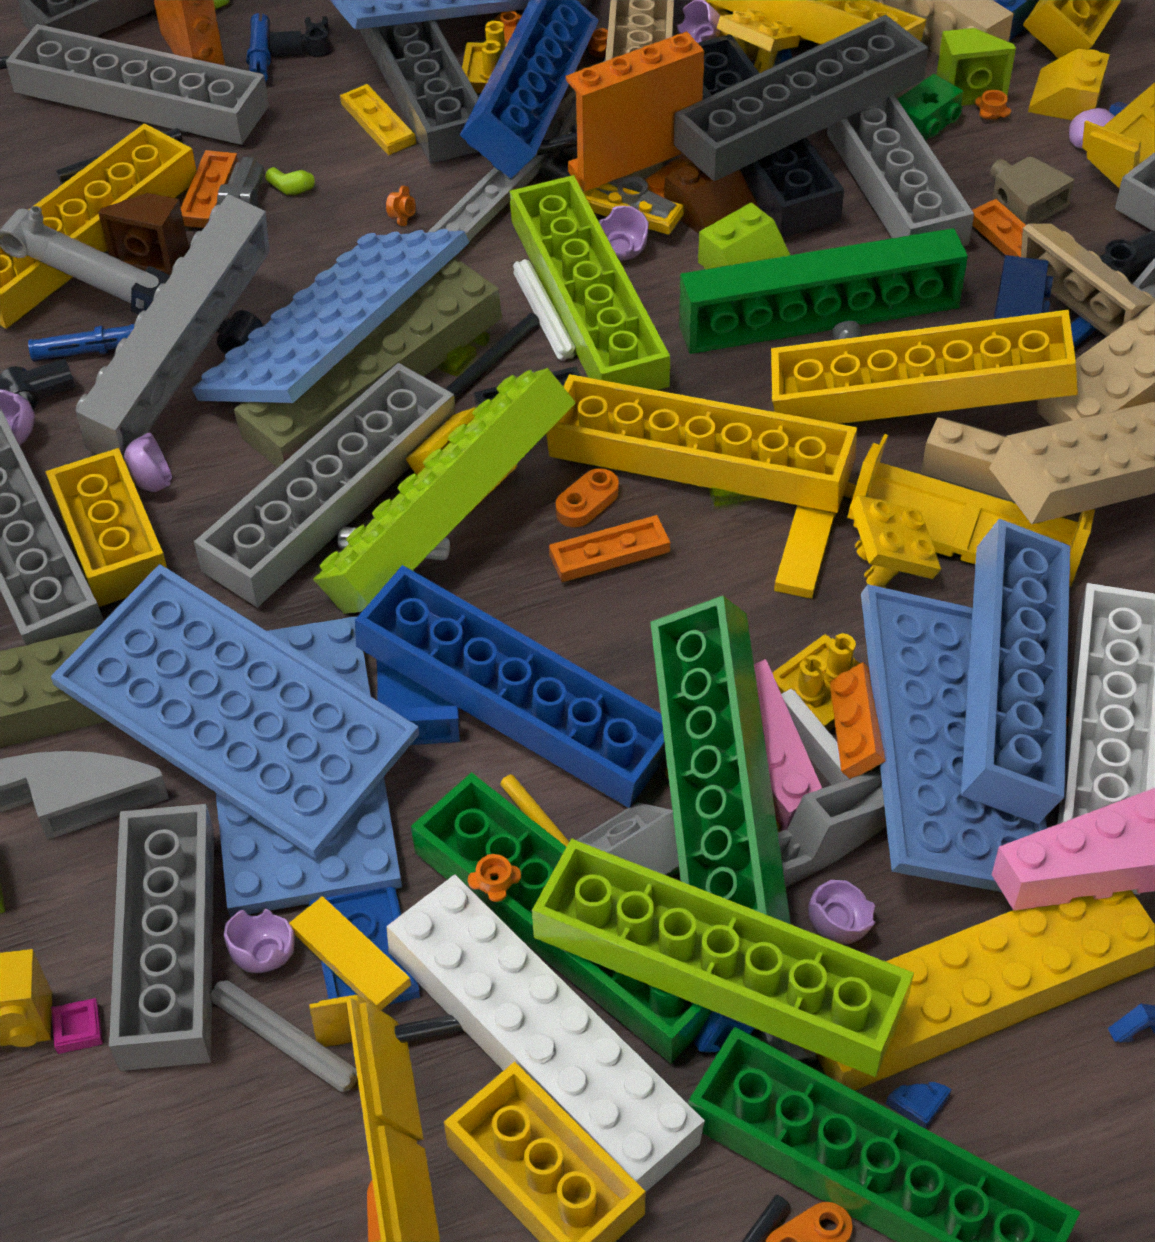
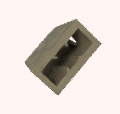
M1027 157L1014 165H1010L1004 159H999L990 169V175L995 178L992 199H997L1026 225L1038 224L1070 204L1075 180L1034 157Z

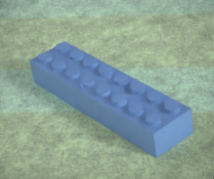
M999 518L976 548L961 796L1039 824L1064 798L1070 546Z

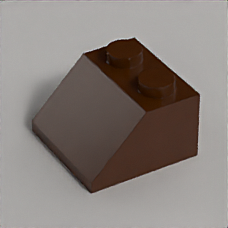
M691 161L665 177L664 198L683 205L684 214L680 221L698 234L699 231L751 202L758 207L740 169L713 181Z
M145 193L101 208L98 212L109 255L140 270L145 271L148 266L172 275L173 266L177 259L184 257L189 250L179 199Z

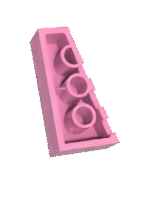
M764 659L754 664L775 817L776 821L782 826L781 831H784L788 828L803 795L822 789V786L767 660Z
M1155 788L999 846L991 875L1012 909L1020 910L1070 903L1072 898L1093 896L1094 899L1108 898L1112 896L1113 892L1137 889L1138 893L1155 891Z

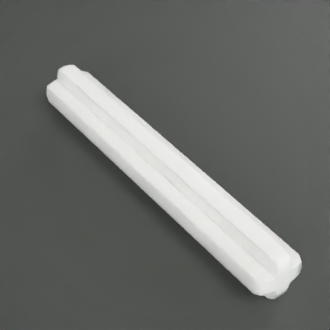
M526 259L521 262L516 261L513 265L515 269L514 275L534 314L538 316L539 323L557 358L561 361H565L568 358L572 359L576 354L574 351L575 345L531 262Z

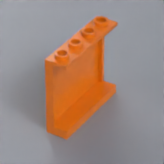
M154 0L160 33L174 55L225 66L214 0Z
M687 31L566 75V81L576 92L578 158L568 161V172L571 176H575L584 192L683 154L674 146L675 113L702 101L704 50Z

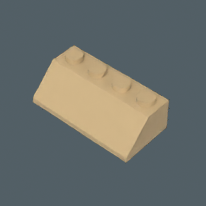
M1027 224L1023 227L1021 257L1048 261L1047 276H1053L1051 294L1104 335L1109 336L1155 303L1152 295L1148 292L1140 291L1128 281L1124 274L1112 270L1102 262L1096 253L1087 251L1079 245L1068 232L1059 230L1053 224Z
M938 417L926 442L921 473L1014 501L989 469L1006 436Z

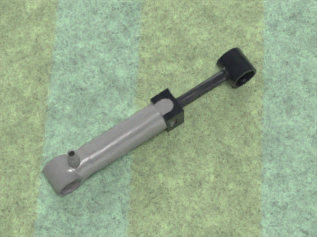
M33 206L30 210L24 208L16 210L0 229V247L7 254L16 258H24L26 255L129 302L131 303V312L137 315L149 308L158 286L162 283L165 284L171 276L151 266H148L145 271L140 270L45 226L42 209L38 206ZM236 311L231 318L224 320L216 331L219 333L216 340L220 350L226 355L230 350L244 345L249 340L248 335L253 330L263 327L261 320L248 311Z

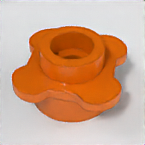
M599 28L594 30L588 43V51L592 56L606 57L607 29Z
M999 90L985 91L982 96L975 100V105L980 108L979 116L984 119H998L1010 116L1011 109L1006 106L1007 95Z
M401 186L399 192L390 193L386 201L388 216L391 219H397L399 226H406L408 218L413 216L416 211V202L410 196L408 186Z
M489 854L478 862L476 872L469 874L468 884L471 889H480L488 894L491 901L499 902L506 898L508 888L520 881L521 872L518 867L511 866L505 857ZM492 876L499 877L497 880L490 879V877Z

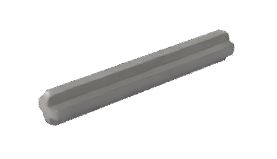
M219 981L215 985L210 996L211 1001L340 1092L350 1091L354 1087L358 1078L356 1068L230 981Z

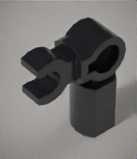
M322 16L321 22L312 23L311 18L306 17L305 34H301V31L270 32L271 55H303V51H307L311 56L319 57L326 55L330 51L328 18Z

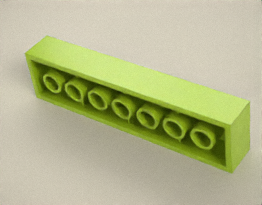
M572 175L511 190V222L544 289L575 345V352L588 378L652 390L670 387V355L575 176Z
M548 368L536 372L528 370L517 378L514 375L506 378L496 389L499 394L492 401L488 399L481 403L472 412L475 418L467 426L462 424L448 436L450 443L443 450L437 449L423 461L425 468L418 475L412 474L407 477L397 488L400 493L392 501L388 499L381 503L372 512L374 519L366 527L361 525L346 538L349 544L340 553L338 551L332 553L320 564L322 571L313 580L343 614L362 612L402 565L413 571L572 408L576 402Z
M572 838L532 909L534 938L873 1077L877 1076L907 1004L914 973Z

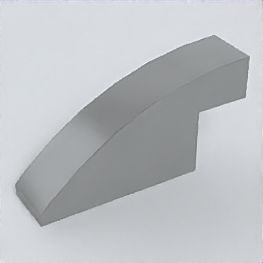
M55 751L0 759V812L34 802L37 816L47 840L119 816L120 811L137 810L169 799L160 769L124 757L95 752Z
M880 769L803 795L788 828L778 832L785 887L793 885L834 863L887 826Z

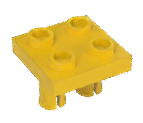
M748 9L745 13L734 11L731 15L720 16L716 29L733 35L746 55L750 43L759 47L754 63L759 73L773 67L778 51L798 47L801 34L792 31V25L775 20L774 23L765 19L766 15L760 11Z
M490 21L486 24V42L466 43L462 69L476 94L482 93L507 45L505 44L504 24L500 21Z
M858 495L850 504L861 537L855 543L857 554L872 565L864 573V577L867 578V584L885 588L899 571L933 579L941 570L921 511Z
M844 633L836 635L835 639H831L828 635L824 634L772 672L781 694L790 689L795 691L827 731L835 727L830 681L841 673L860 664L853 657L856 647L855 640L850 635Z

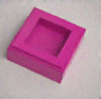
M96 998L51 1007L54 1046L58 1054L103 1045L100 1009Z

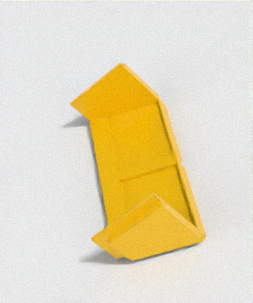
M1155 83L1103 127L1087 120L1084 122L1082 148L1087 151V159L1119 189L1122 177L1155 152Z
M884 434L880 444H872L862 464L852 502L858 495L921 511L935 552L949 557L953 556L954 553L961 554L960 559L962 561L976 564L977 546L1000 518L1069 545V587L1072 586L1091 531L1095 513L1094 509L1082 511L1078 522L1059 517L1031 524L1016 503L881 463L888 435ZM850 506L847 518L853 519V526L857 528L854 515Z
M359 995L333 998L309 1004L316 1042L324 1047L353 1043L381 1237L380 1241L374 1242H440L425 1148L417 1144V1141L424 1139L408 1042L401 1043L395 1034V1026L400 1024Z

